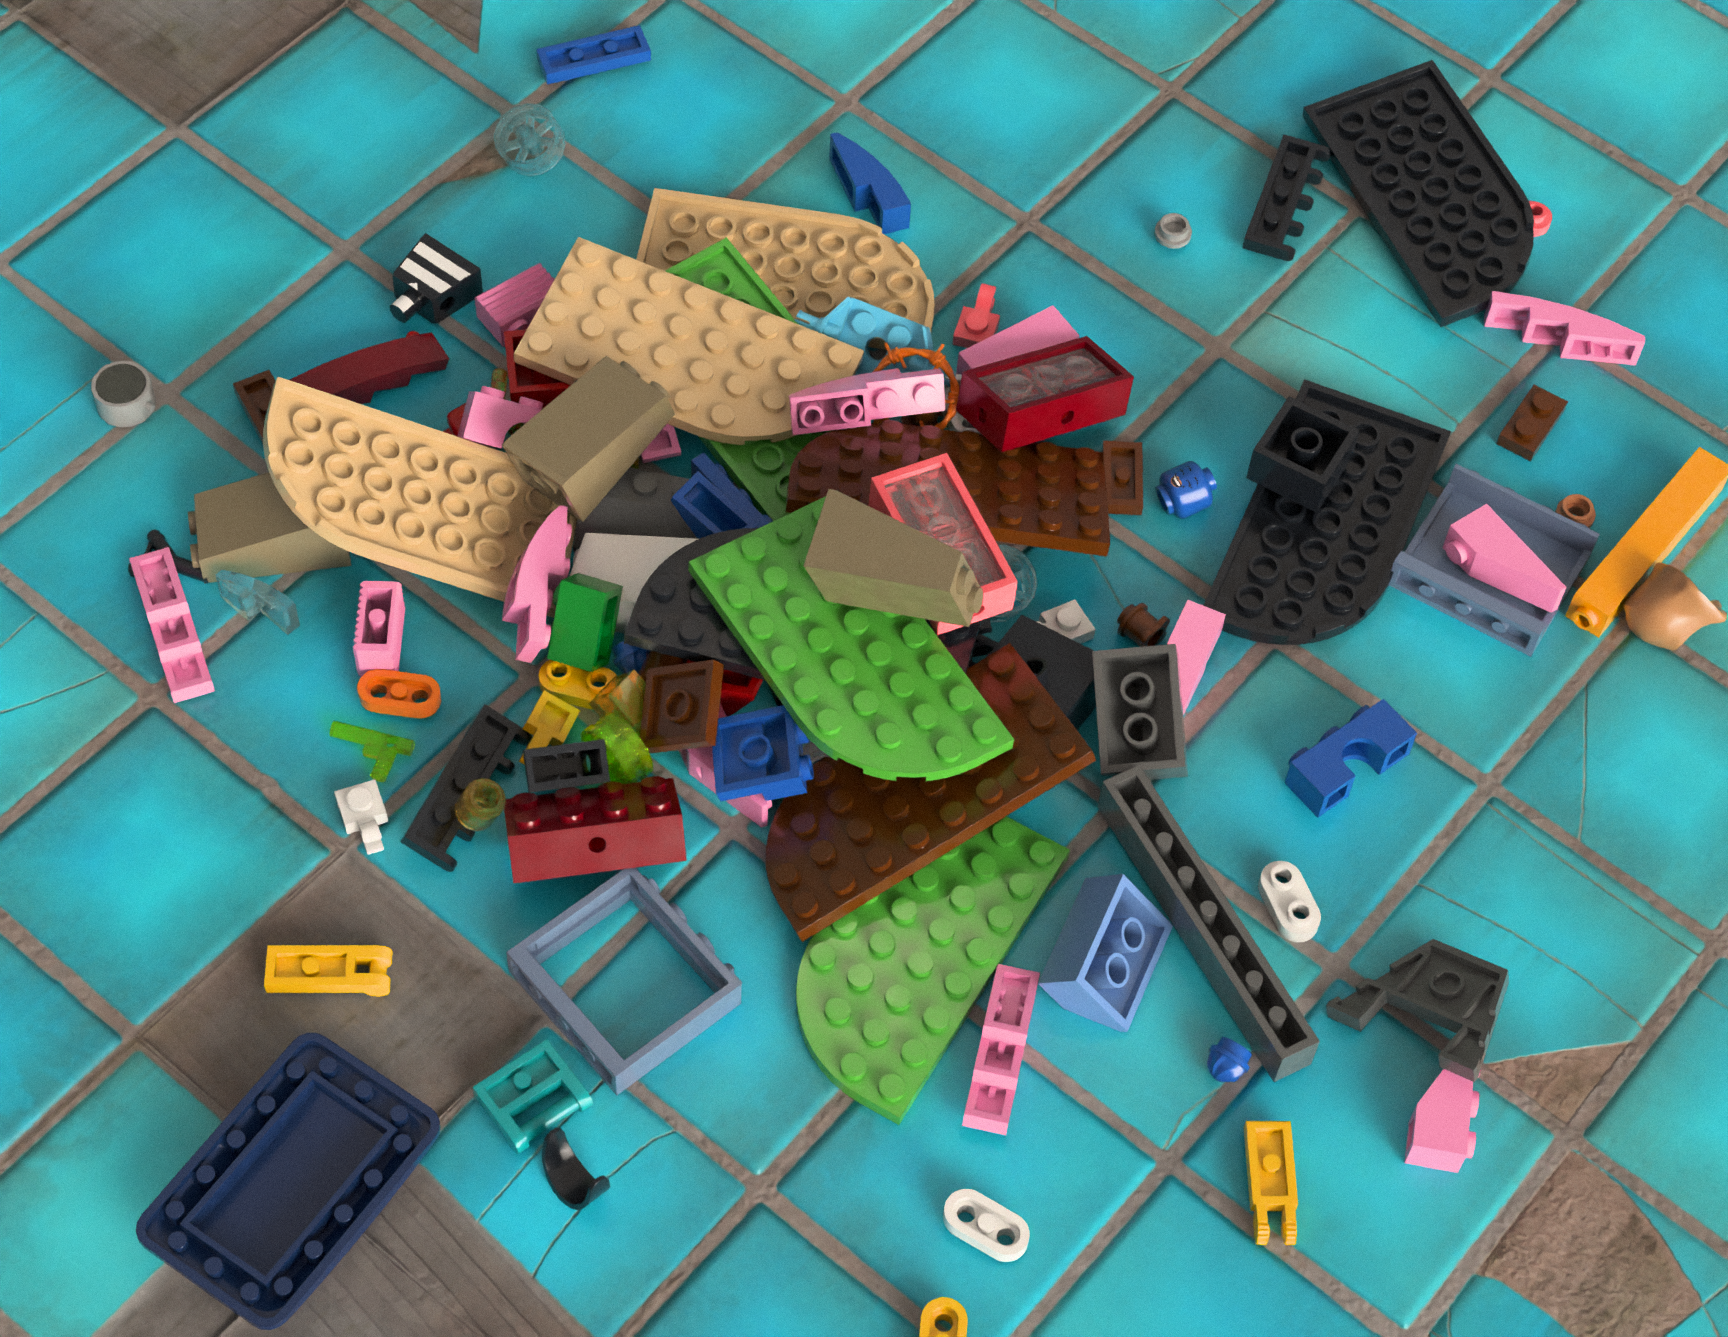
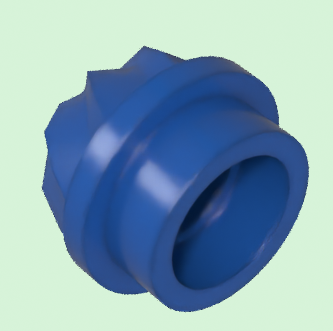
M624 641L612 648L616 657L613 663L624 675L637 677L648 652L651 650L624 644Z
M1221 1037L1217 1045L1212 1044L1209 1048L1210 1054L1207 1066L1215 1080L1219 1082H1236L1250 1069L1247 1063L1252 1054L1237 1042Z

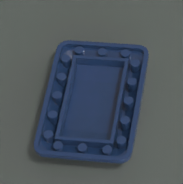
M318 1033L300 1035L291 1042L142 1213L136 1225L139 1243L147 1251L254 1327L261 1330L278 1328L299 1309L323 1282L417 1167L440 1134L438 1115L431 1107L327 1037Z

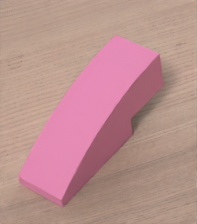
M1187 600L1167 643L1176 644L1178 650L1183 715L1204 674L1206 663L1221 634L1226 614Z

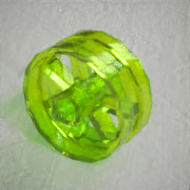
M607 712L597 720L596 724L589 725L580 733L581 742L605 739L610 782L614 781L622 784L635 783L638 780H643L654 771L653 761L640 738V733L635 732L623 718L615 713Z

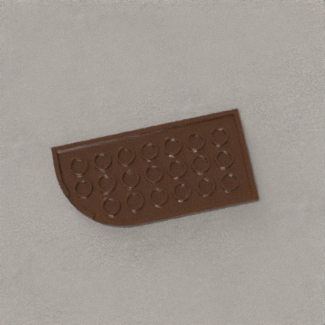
M885 420L882 423H871V426L827 432L802 448L791 465L785 512L789 513L825 497L828 489L837 490L868 505L872 477L947 453L995 541L1106 557L1108 555L1110 531L1103 453L1091 448L1081 447L1077 449L1057 446L1050 442H1040L1000 452L983 435L973 431L957 432L939 429L931 425L922 427L901 424L895 420Z
M1011 643L969 667L966 675L1014 738L1012 749L964 773L933 781H925V777H896V781L881 779L863 774L862 768L840 758L836 761L826 755L813 765L814 779L806 781L807 793L784 797L771 823L767 838L766 871L772 893L802 942L1096 761L1092 749Z

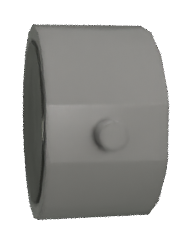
M115 361L103 366L92 378L91 391L97 411L101 419L109 425L132 427L146 421L155 410L156 397L151 378L147 370L140 364L131 361Z

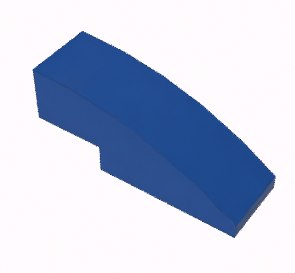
M838 132L830 134L829 160L854 212L869 208L876 225L882 228L883 234L909 228L911 202L901 185L888 169L857 143Z
M698 471L671 498V502L697 539L727 530L757 528L758 523Z

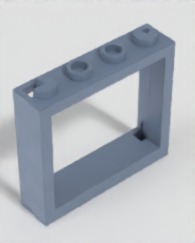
M636 868L621 870L506 952L509 973L616 1095H619L741 1004V986L743 982L734 974V967L730 963L723 964L717 958L714 947L709 939L701 932L696 934L687 925V918L679 906L673 902L668 904L660 895V889L653 878L648 879ZM631 900L715 994L624 1060L540 964Z

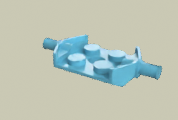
M847 297L826 317L818 318L799 310L796 317L803 320L795 319V322L801 326L864 350L863 359L855 375L873 372L882 359H874L868 351L869 342L876 337H880L888 343L890 350L895 347H910L933 351V341L929 327L853 297ZM914 355L903 358L907 366L905 369H903L901 362L895 365L891 363L883 370L899 368L901 373L932 370L935 366L930 364L928 359ZM943 377L944 385L950 387V380Z

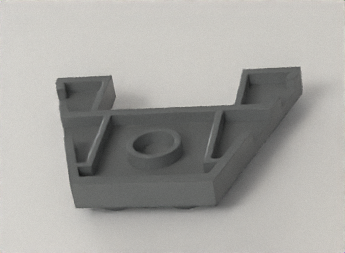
M1432 939L1390 964V971L1376 980L1367 978L1355 985L1356 992L1343 1000L1337 996L1326 1004L1327 1016L1360 1032L1378 1011L1388 1003L1456 1033L1439 1053V1066L1475 1082L1478 1079L1509 984V974L1505 968Z

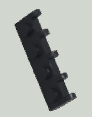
M1283 134L1245 235L1243 249L1284 261L1293 260L1295 249L1283 243L1286 235L1300 237L1303 233V224L1292 219L1296 208L1304 211L1311 210L1314 200L1312 197L1302 194L1306 183L1313 185L1321 183L1323 173L1311 167L1314 159L1323 162L1328 161L1331 156L1330 148Z
M484 704L400 842L442 869L453 872L457 866V861L446 854V850L455 835L465 841L473 839L476 832L464 823L465 818L475 802L486 808H491L495 797L484 790V786L495 769L503 774L510 775L515 768L514 763L503 756L512 739L521 745L527 746L532 735Z

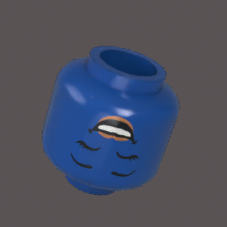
M1187 461L1163 472L1159 479L1160 485L1155 487L1159 502L1166 514L1170 515L1173 513L1177 518L1184 519L1212 505V491L1217 489V484L1208 467L1201 469L1197 463Z

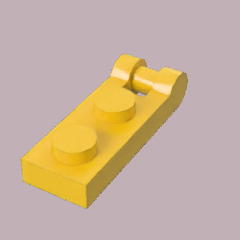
M268 945L264 979L266 993H366L376 997L385 996L390 993L391 978L387 975V968L392 965L393 951L389 947L380 945ZM357 965L369 966V973H356Z

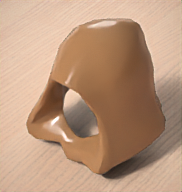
M1662 562L1656 563L1650 576L1624 603L1625 617L1629 629L1644 642L1672 651L1679 648L1701 627L1722 623L1727 619V613L1721 609L1722 605L1719 600L1710 601L1683 572Z

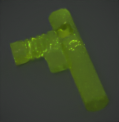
M333 721L330 728V737L365 745L362 751L363 756L376 759L370 776L378 782L386 781L397 753L411 756L415 747V740L339 721ZM387 744H394V746L388 747Z

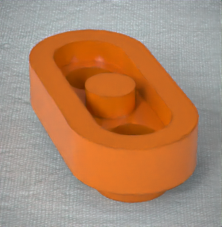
M374 669L365 673L359 679L357 685L359 701L370 712L422 719L435 714L441 706L442 699L439 684L435 679L427 675ZM377 693H385V694H386V695H385L384 697H382V698L373 697V696H374L375 694H377ZM420 698L426 699L425 702H421V703H416V702H415L417 699H420Z

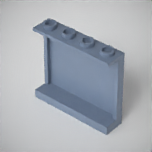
M1455 464L1448 484L1405 552L1400 551L1391 569L1394 573L1389 586L1531 657L1589 560L1600 534L1582 523L1568 519L1545 505H1540L1517 494L1510 488L1503 487L1481 476L1476 471ZM1488 504L1566 586L1558 609L1550 613L1469 576L1459 565L1454 564L1448 558L1446 551L1443 549L1450 525L1483 505Z

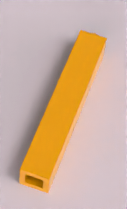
M1699 447L1577 590L1565 616L1572 620L1579 628L1587 630L1599 638L1623 610L1627 599L1650 576L1656 563L1663 562L1722 491L1728 479V464Z

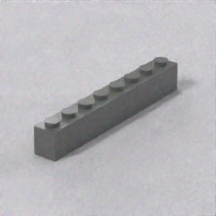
M1140 765L1104 780L1097 807L1273 1082L1311 1065L1320 1043L1319 1039Z

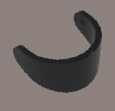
M560 1127L554 1128L546 1135L542 1147L544 1172L553 1192L566 1206L575 1210L583 1209L610 1188V1182L606 1176L602 1175L595 1179L584 1168L571 1149L565 1132Z

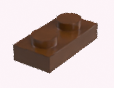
M270 370L233 383L234 392L262 444L265 417L275 383Z
M1534 384L1500 433L1496 444L1531 462L1564 413L1568 401Z
M1103 440L1102 453L1106 476L1108 514L1142 515V442Z

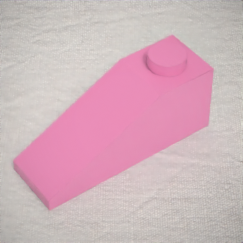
M1488 504L1483 505L1450 525L1443 549L1446 551L1448 558L1454 564L1459 565L1469 576L1550 613L1558 609L1566 586Z

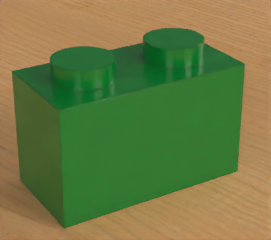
M581 573L562 579L556 587L553 597L556 611L554 622L550 625L551 635L548 643L547 659L590 672L608 665L623 586Z

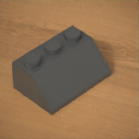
M629 468L583 522L577 519L573 552L580 549L585 533L697 539L671 502L672 496L689 479Z
M1176 644L1092 651L1101 775L1113 777L1140 765L1149 780L1188 777L1180 666Z

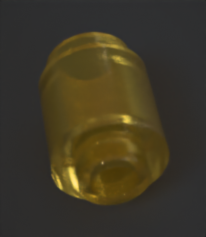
M481 778L472 781L456 801L455 814L458 821L469 830L481 831L487 829L504 810L506 804L505 793L502 787L493 780Z

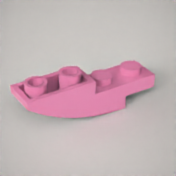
M899 368L836 379L789 395L792 434L800 435L871 426V420L945 411L943 372L941 369L901 373Z
M559 505L539 527L517 562L508 584L502 621L518 624L516 660L532 663L539 651L547 648L550 640L551 626L546 624V614L550 610L554 590L562 579L568 577L570 570V559L565 558V550L571 538L572 525L567 523L568 507Z

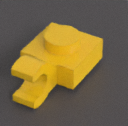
M544 690L523 727V730L533 735L526 749L547 747L548 744L552 746L562 745L581 710ZM522 754L519 762L525 765L524 756Z

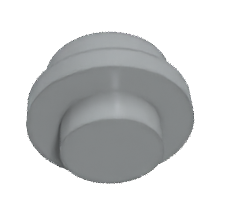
M1169 213L1157 222L1154 235L1161 245L1175 249L1184 247L1189 243L1192 229L1186 217L1177 213Z

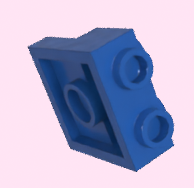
M784 705L718 718L716 745L712 746L716 795L720 802L761 793L766 801L807 793L806 781L814 779V771L809 754L803 755L802 744L810 743V740L798 727Z

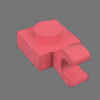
M982 283L975 308L963 306L953 335V345L969 348L996 334L1000 315L991 313L995 303V286Z

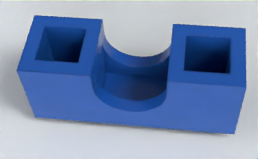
M1384 699L1372 707L1365 705L1357 710L1351 717L1350 722L1341 728L1338 726L1330 728L1321 737L1318 744L1310 749L1303 747L1298 750L1288 762L1289 770L1285 784L1318 818L1349 797L1356 775L1346 766L1344 761L1351 759L1361 760L1370 765L1380 775L1410 754L1417 732Z

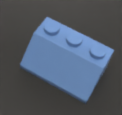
M1124 874L1085 878L1038 984L1063 1009L1119 1032H1128L1173 925Z

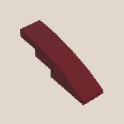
M429 332L357 350L323 363L289 380L359 404L371 403L374 391L405 387L409 385L411 376L414 374L445 370L449 357L433 333Z

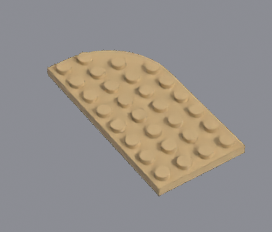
M654 188L636 260L665 271L727 237L794 319L803 320L796 317L799 310L818 318L826 317L847 297H853L930 328V332H932L935 303L931 280L927 279L920 266V259L903 241L898 244L890 237L884 235L881 227L858 218L840 214ZM876 337L869 342L868 347L886 350L884 346L886 342L882 338Z
M578 237L516 348L514 362L572 385L605 356L618 364L625 361L640 374L642 380L648 384L651 381H655L669 393L668 401L675 415L667 424L708 440L744 445L745 441L770 439L771 443L796 436L792 434L789 395L818 384L854 376L863 359L864 350Z
M277 377L273 385L263 428L265 460L269 474L282 499L305 525L330 543L356 555L504 602L509 581L521 555L539 527L559 506L523 481L507 453L281 377ZM567 512V523L572 525V533L565 550V558L570 559L577 518ZM552 599L550 610L546 615L554 618L556 606Z

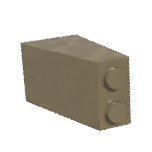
M605 356L512 434L502 446L524 482L557 505L568 507L567 512L583 522L672 419L675 413L668 401L669 393L655 381H651L648 384L640 378V374L627 362L622 361L618 364Z
M269 472L194 494L195 511H188V521L191 535H197V544H190L193 568H201L203 579L207 577L208 583L351 566L349 551L330 543L316 534L292 512L276 489Z
M828 489L804 563V568L827 602L970 627L973 614L978 613L981 608L983 589L980 587L961 551L837 490Z

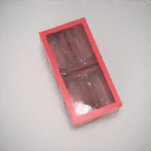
M947 453L871 478L868 506L963 553L976 580L983 589L981 608L978 613L973 614L970 624L1013 610L1018 581ZM929 620L936 635L964 627Z

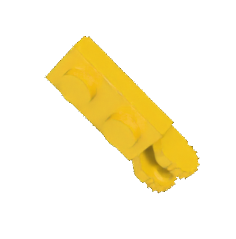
M1246 1121L1244 1124L1250 1211H1254L1253 1229L1255 1244L1267 1245L1270 1235L1267 1211H1282L1281 1236L1284 1244L1295 1245L1297 1241L1295 1211L1298 1206L1291 1122Z

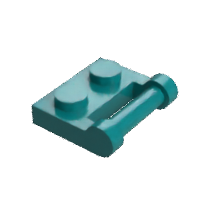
M548 1039L542 1041L472 1087L473 1095L502 1132L509 1146L516 1154H520L529 1148L531 1140L577 1110L583 1112L593 1105L588 1091ZM560 1087H563L567 1092V1096L520 1127L513 1120V1118Z

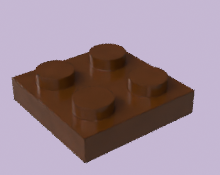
M716 660L648 668L638 749L650 754L715 746L724 664Z

